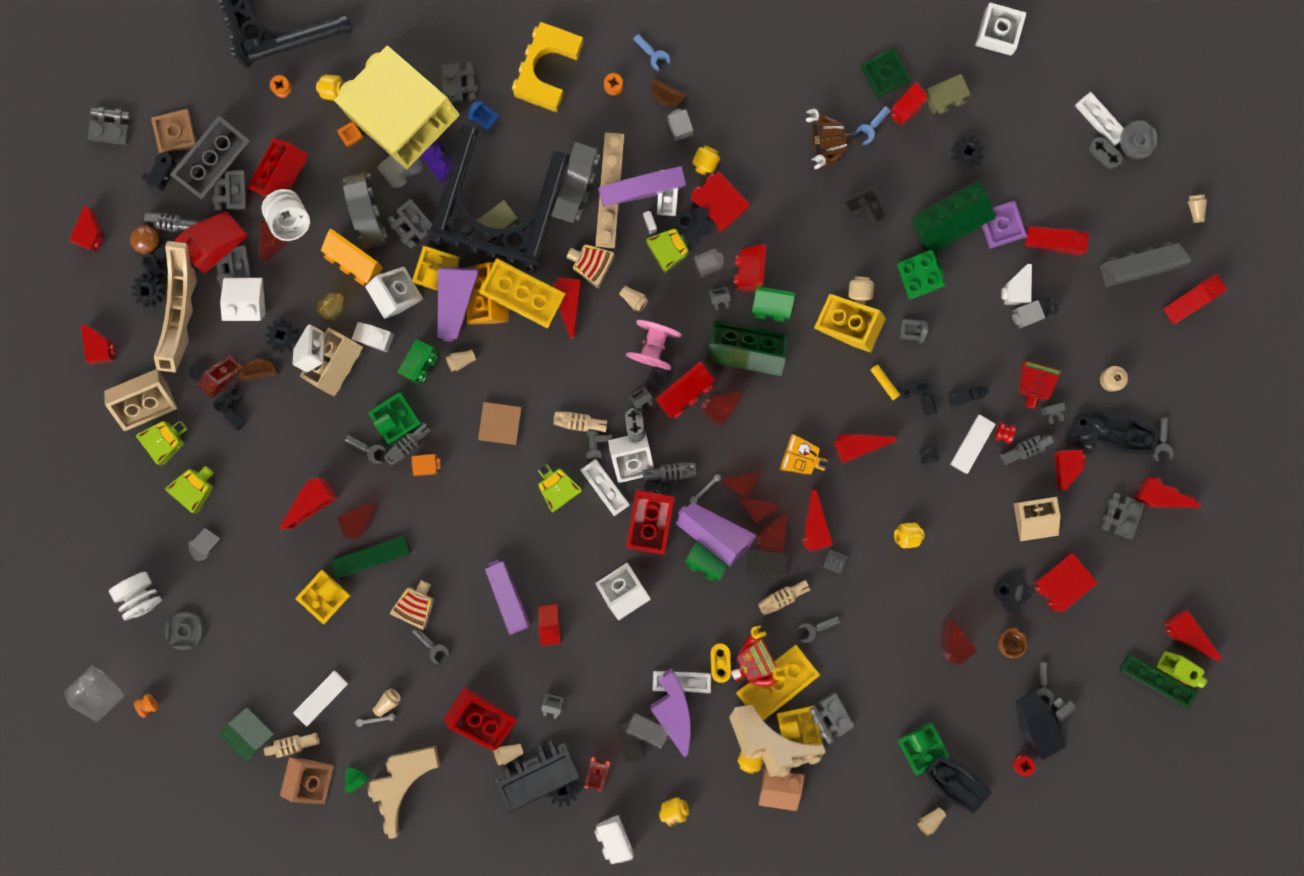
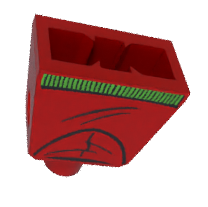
M1028 361L1021 364L1019 394L1027 396L1025 407L1036 409L1038 400H1048L1060 377L1061 371Z

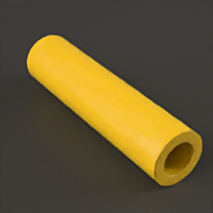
M878 364L870 369L892 400L900 396Z

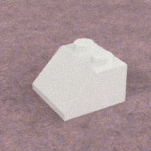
M405 267L377 275L365 286L384 319L403 312L423 299L415 284L412 283V279Z
M263 278L223 279L220 301L222 321H261L266 315Z
M646 432L645 437L640 441H631L629 436L608 440L618 483L642 478V470L654 469Z
M628 562L595 583L618 620L651 600Z
M619 815L598 823L595 835L597 840L602 841L605 847L602 849L605 859H609L611 864L633 859V849Z

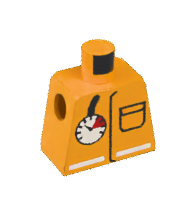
M792 434L779 470L811 475L814 468L824 471L828 460L818 457L820 448Z

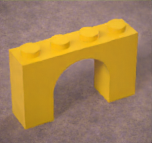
M540 22L539 26L534 28L532 45L529 44L525 53L527 58L525 62H521L519 67L520 76L514 80L512 90H514L515 97L558 112L564 96L563 90L545 84L535 76L534 68L536 62L548 53H558L578 60L584 41L581 36Z

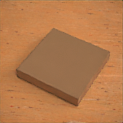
M189 109L151 118L159 154L163 152L169 154L189 149L196 144L197 140Z
M483 402L478 440L517 445L522 407Z

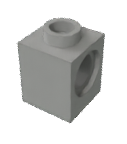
M677 109L672 111L671 115H668V122L675 141L693 135V128L686 109L682 111Z
M1038 300L1013 310L1014 314L1012 315L1014 323L1019 328L1045 318Z

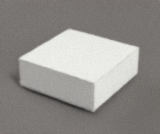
M647 211L643 213V217L649 233L652 234L657 231V227L652 213Z

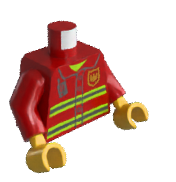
M756 626L752 628L751 635L739 651L737 660L740 667L731 671L736 682L747 677L750 684L760 687H771L780 680H786L787 676H781V672L785 669L777 668L762 639L759 640V638L766 635V632L764 631L759 634L758 630L761 626Z

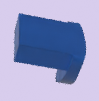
M477 101L472 104L468 119L475 121L488 132L499 119V116L487 107L484 101Z

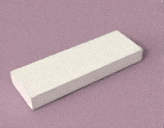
M1092 92L1088 93L1075 106L1103 138L1114 147L1120 142L1123 127Z
M977 415L950 465L968 474L996 424L981 415Z
M596 459L581 469V472L614 516L629 506L627 500Z
M333 671L293 714L304 725L308 726L348 683L336 671Z
M653 671V691H666L659 681V676L666 671ZM675 672L684 692L711 693V673Z

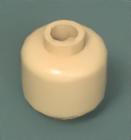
M855 277L854 280L850 281V299L855 300L859 304H866V301L873 299L874 282L870 281V277Z
M1111 366L1100 375V384L1105 390L1110 392L1123 389L1128 382V374L1119 366Z

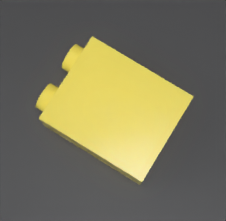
M388 45L380 53L373 54L367 60L366 68L354 80H349L343 84L339 95L334 100L352 121L406 170L460 115L443 93Z

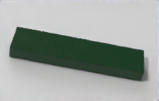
M405 536L331 560L336 579L410 555Z
M1129 653L1119 671L1186 709L1190 708L1198 693Z

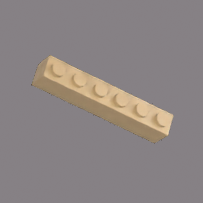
M605 133L600 187L621 181L624 134ZM601 197L599 198L595 246L603 250L615 251L619 204L603 207Z

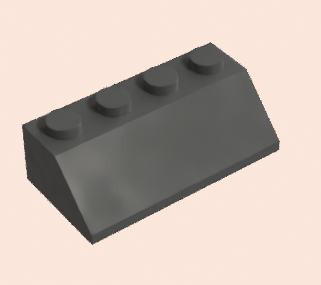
M218 116L170 175L202 200L249 143V140Z
M1171 242L1161 244L1158 249L1148 247L1142 249V253L1135 254L1133 251L1123 254L1124 258L1117 259L1116 256L1107 258L1105 263L1100 265L1105 287L1178 269L1190 263L1191 259L1179 243L1172 245Z

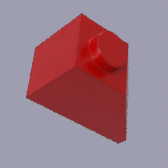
M84 206L69 241L97 253V250L103 244L104 234L95 212Z
M82 324L81 331L86 363L98 364L115 361L117 352L113 342L91 326Z
M1082 450L1054 452L1057 490H1066L1083 471L1086 457L1085 454H1082Z
M558 604L538 606L541 646L560 644L561 633Z

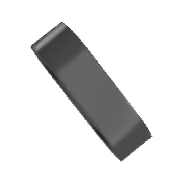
M1098 137L1090 143L1089 150L1091 154L1105 167L1114 169L1121 164V153L1106 139ZM1101 143V149L1096 150V144ZM1115 156V162L1110 163V157Z
M638 408L629 409L625 413L629 439L634 442L640 441L645 437L642 412Z

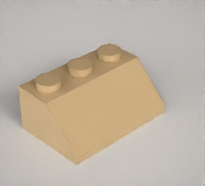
M328 327L324 334L323 363L308 373L302 371L299 377L335 397L336 393L341 389L344 379L350 373L354 362L360 356L363 347Z
M157 369L104 391L105 405L123 431L177 409L169 386Z

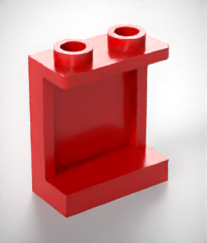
M718 172L709 175L702 187L698 186L691 192L692 203L695 202L698 207L709 210V219L722 234L749 209L750 204Z
M1067 553L1062 557L1063 560L1040 579L1033 581L1036 585L1034 587L1040 596L1044 595L1048 600L1047 605L1053 611L1062 613L1098 584L1073 553Z

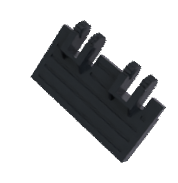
M552 740L548 742V746L554 756L550 759H547L544 748L541 745L538 746L537 750L542 763H540L538 757L532 758L522 763L525 771L519 759L515 758L513 763L518 771V774L515 776L512 775L508 764L504 766L502 764L507 780H505L503 774L495 776V779L509 813L580 779L565 743L557 746L559 754Z

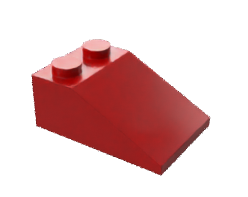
M224 211L188 227L174 241L187 243L190 261L203 273H206L248 235L227 211Z
M765 244L741 249L740 255H736L735 266H739L738 274H734V285H737V290L755 292L757 286L762 287L766 254Z
M313 477L305 482L306 486L299 492L280 526L282 530H292L338 499V496L326 479Z
M636 490L626 548L665 554L674 497Z
M466 687L463 688L444 717V721L449 729L492 751L497 750V747L501 746L517 721L516 718Z

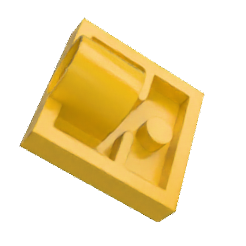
M423 246L412 283L438 291V269L440 267H458L461 258Z
M321 570L295 599L324 625L351 595L324 570Z
M814 706L776 713L781 736L799 744L823 745L820 729L817 723L813 722L812 714L809 711Z

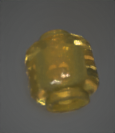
M326 293L317 302V312L325 320H335L345 311L344 297L339 293Z

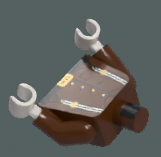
M816 109L808 110L806 113H810L811 117L806 118V121H814L811 125L815 155L812 161L815 160L818 163L814 168L833 166L843 158L847 150L846 144L856 143L855 131L845 133L842 123L818 113Z

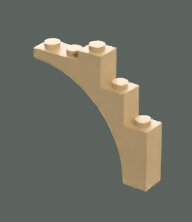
M167 241L165 246L168 265L167 304L162 333L154 354V360L157 370L176 372L189 342L187 325L193 313L191 295L196 286L197 279L195 268H191L187 243Z

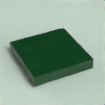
M894 47L860 65V69L877 99L911 82V78Z

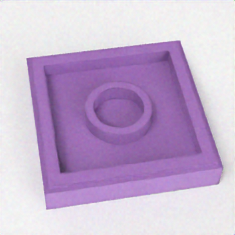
M1015 201L993 207L996 219L982 226L990 249L1027 237Z

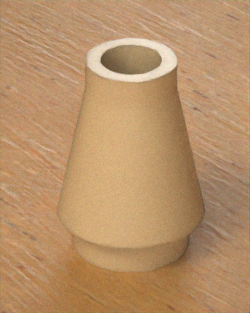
M1205 194L1189 196V201L1187 202L1193 223L1205 222L1207 205Z
M627 286L620 292V296L626 300L634 311L641 312L648 304L649 300L646 298V295Z
M472 349L452 353L446 357L451 372L454 370L457 372L476 360Z
M394 689L386 690L373 708V712L378 717H381L399 705L400 695Z
M520 743L497 747V750L493 751L498 766L501 764L504 766L520 755H523Z
M938 807L933 812L919 819L920 822L917 825L924 834L929 836L936 831L942 820L946 817V814Z

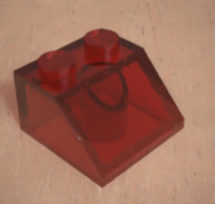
M736 391L716 395L711 400L707 398L701 408L703 410L702 416L717 426L722 427L744 392Z
M949 618L943 620L940 648L944 652L941 654L948 662L961 665L978 650L954 620Z

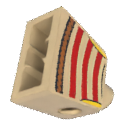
M585 244L581 252L570 248L566 258L575 262L573 270L599 288L615 255L613 252Z
M421 580L416 590L411 587L407 588L390 614L422 630L426 629L434 598L427 595L431 585Z

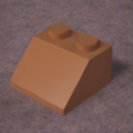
M289 757L280 796L296 803L325 804L334 766L309 759Z
M764 766L758 805L797 811L802 794L804 774L800 771L790 770L783 777H770L766 766Z

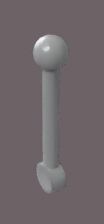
M719 474L714 475L713 480L695 497H691L690 502L696 504L698 499L715 482L721 480V476Z
M390 713L388 716L379 718L358 719L355 724L357 727H361L367 723L384 720L393 721L395 715Z

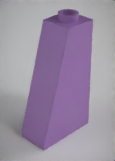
M440 267L438 269V338H443V341L451 342L460 336L480 268Z
M691 503L687 508L684 506L678 512L679 518L676 524L729 567L750 548L756 538V535L695 503Z
M498 559L489 563V568H486L485 571L509 634L511 635L529 627L531 624L505 561L500 563Z

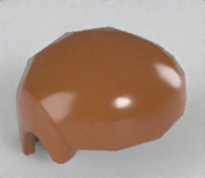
M151 225L138 226L131 233V246L137 253L144 255L153 253L160 245V232Z
M1017 628L1005 630L999 636L997 642L1000 652L1008 658H1019L1026 652L1027 641L1025 634L1018 631Z

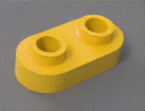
M718 643L712 647L710 652L711 674L715 681L723 683L731 676L730 650L725 644ZM717 650H723V656H717ZM719 669H723L725 673L724 675L719 676L717 674V671Z

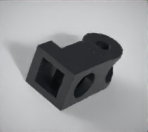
M165 152L156 156V164L150 174L144 172L141 178L147 184L161 191L164 190L171 177L170 174L176 167L175 160Z

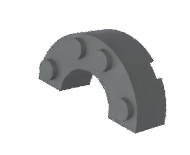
M577 142L574 143L565 181L551 216L570 223L580 220L582 214L581 206L583 202H587L590 194L587 191L588 186L593 184L596 173H593L594 165L597 166L600 154H597V149Z
M365 171L344 177L343 183L346 182V185L343 186L354 229L360 235L358 239L364 250L386 245L385 239L388 238L385 227H382L378 220V216H380L378 207L373 205L372 198H375L371 187V184H373L371 174Z

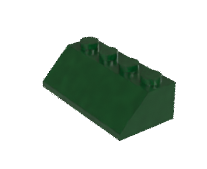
M977 181L912 218L910 225L926 251L934 250L936 253L986 223L993 221L996 217L988 194L980 181Z
M714 321L706 362L782 376L789 335Z

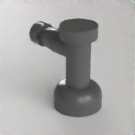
M588 431L590 451L586 454L587 459L602 458L601 451L597 450V443L612 440V434L598 435V431Z

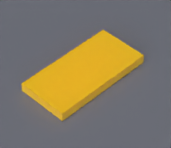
M496 258L479 291L485 297L547 329L565 296V293Z
M796 644L774 661L777 668L785 669L781 672V676H787L786 680H780L771 687L755 686L748 682L736 692L746 706L753 705L762 721L820 676Z

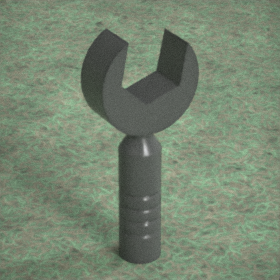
M1160 418L1159 440L1161 444L1156 445L1155 452L1152 455L1156 462L1159 461L1158 453L1161 451L1167 452L1168 460H1171L1173 457L1172 447L1166 444L1168 418Z
M350 435L346 437L345 442L364 452L367 451L368 459L372 463H383L376 460L375 453L379 449L387 451L385 447L381 445L369 447Z
M838 616L821 622L815 627L809 623L800 624L798 629L806 628L809 631L808 637L800 641L804 643L811 642L816 636V631H822L839 624Z
M418 627L412 631L427 648L431 649L429 655L432 662L439 664L435 657L438 651H444L448 657L450 656L449 649L445 645L438 644L434 646L433 642Z
M1040 662L1041 688L1037 689L1036 692L1040 696L1045 695L1049 698L1047 705L1050 707L1054 702V695L1049 689H1046L1048 684V662Z

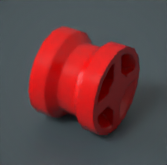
M999 422L994 439L997 441L1004 440L1007 444H1011L1016 426H1007L1004 422Z
M1019 755L1013 760V768L1022 776H1030L1034 773L1035 763L1028 756Z

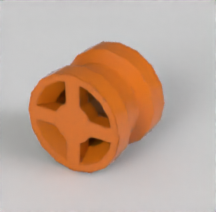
M610 73L604 79V88L608 94L615 96L623 90L622 77L617 73Z
M277 75L271 79L270 88L275 95L285 98L291 94V83L284 76Z
M149 693L144 695L143 699L134 701V707L142 718L147 717L150 712L158 710L156 700Z

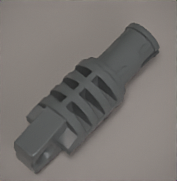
M157 212L156 214L145 213L144 216L146 224L153 225L155 229L166 231H185L188 227L199 223L198 221L183 219L180 215Z
M423 422L415 431L405 434L384 456L385 460L391 466L415 450L420 444L419 441L432 431L428 427L425 431L421 432L427 427Z
M1047 434L1042 437L1036 435L1017 444L1015 449L1000 454L1004 465H1008L1018 459L1025 460L1045 451V447L1054 443L1051 435Z
M674 463L661 465L657 469L642 470L644 482L654 480L666 482L687 479L696 476L695 463Z

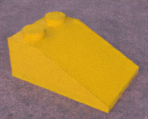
M829 294L814 328L853 347L871 352L886 317L878 309Z

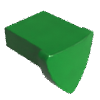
M349 767L346 771V786L344 789L349 794L365 784L369 778L360 770Z

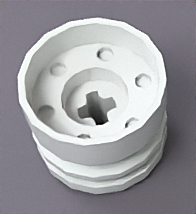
M286 189L276 190L264 199L261 207L262 214L276 238L291 241L305 234L310 225V218L295 192Z
M147 572L134 575L109 590L115 603L125 602L119 607V612L129 609V611L122 615L124 621L140 617L162 602L160 596L151 599V597L157 594L156 589L146 591L152 584Z

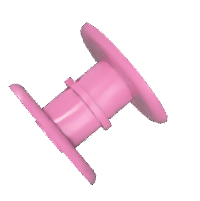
M637 320V325L648 330L646 340L642 341L644 344L642 353L628 352L626 356L647 365L671 370L669 364L659 360L661 352L666 348L664 343L667 336L680 338L682 334L656 323Z

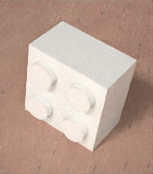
M989 3L984 12L975 46L1012 56L1017 49L1026 13Z

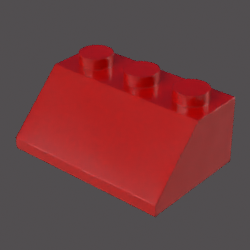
M273 138L246 188L265 198L276 190H290L291 186L297 181V175L301 168L305 166L308 154L291 143Z
M700 361L657 397L656 402L670 419L673 417L677 419L685 412L683 409L688 404L693 406L700 400L698 396L701 393L707 394L714 388L712 384L715 380Z

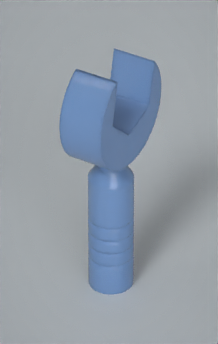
M639 34L634 37L633 40L648 55L652 56L651 66L653 69L659 71L656 65L658 59H665L670 64V58L666 52H654V49Z
M886 106L871 121L870 125H861L856 130V134L862 131L868 135V139L862 145H867L874 139L875 132L873 128H876L890 112Z

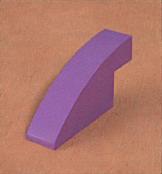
M682 166L626 179L599 187L598 189L602 205L605 207L656 196L664 191L682 188L686 186Z
M671 668L659 676V681L668 694L652 704L651 711L685 757L688 755L690 743L689 709L681 683Z

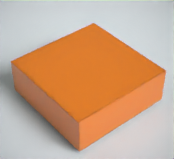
M354 121L337 130L348 148L364 138Z

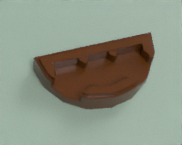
M653 79L652 94L661 105L667 107L678 106L687 98L686 94Z
M255 358L248 361L240 372V380L279 375L272 362Z

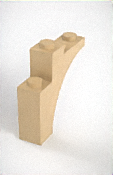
M753 705L735 707L729 717L744 758L752 757L757 759L762 756L770 777H783L789 773L792 767H798L805 763H818L825 753L823 745L799 744L780 736L762 721Z
M437 746L390 756L386 765L388 773H391L392 776L374 779L369 782V797L373 798V802L381 800L379 809L381 815H384L385 822L383 823L385 834H388L389 839L395 838L400 834L399 810L403 797L410 785L420 775L441 765Z

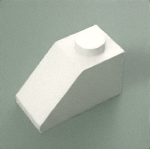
M678 189L658 194L657 215L676 216Z
M1027 264L1004 285L1001 291V298L1004 299V304L1027 305L1031 303L1032 264Z
M358 322L352 340L388 353L394 334L381 328Z
M310 324L306 327L293 349L294 366L308 373L323 363L324 332Z

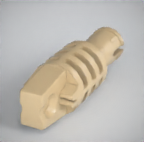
M555 412L554 425L585 432L589 429L606 432L607 420L593 419L589 415L573 412Z
M803 580L792 587L786 586L774 592L758 603L760 611L763 615L780 610L786 605L795 602L796 597L810 591L809 585L806 580Z
M314 733L302 737L294 735L273 741V746L264 748L265 756L276 754V757L279 758L299 753L306 747L319 745L318 734Z

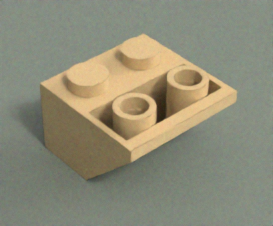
M1057 497L1013 503L1020 541L1059 535L1060 512Z

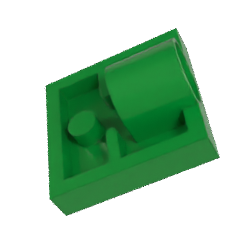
M934 250L897 263L909 299H914L946 286L943 277L944 270L940 261L937 260Z
M401 392L368 412L376 429L384 437L388 445L422 425Z
M931 722L897 740L916 776L923 773L937 755L947 759L951 758Z

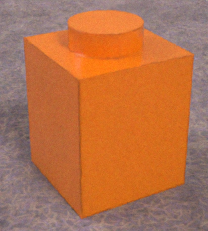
M436 454L411 456L413 476L439 474L441 459L437 458Z

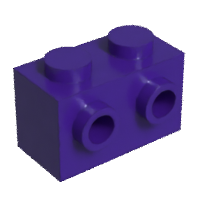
M434 141L421 157L438 181L443 184L446 182L452 159L450 156L446 158L442 153L445 149L439 141L435 143Z

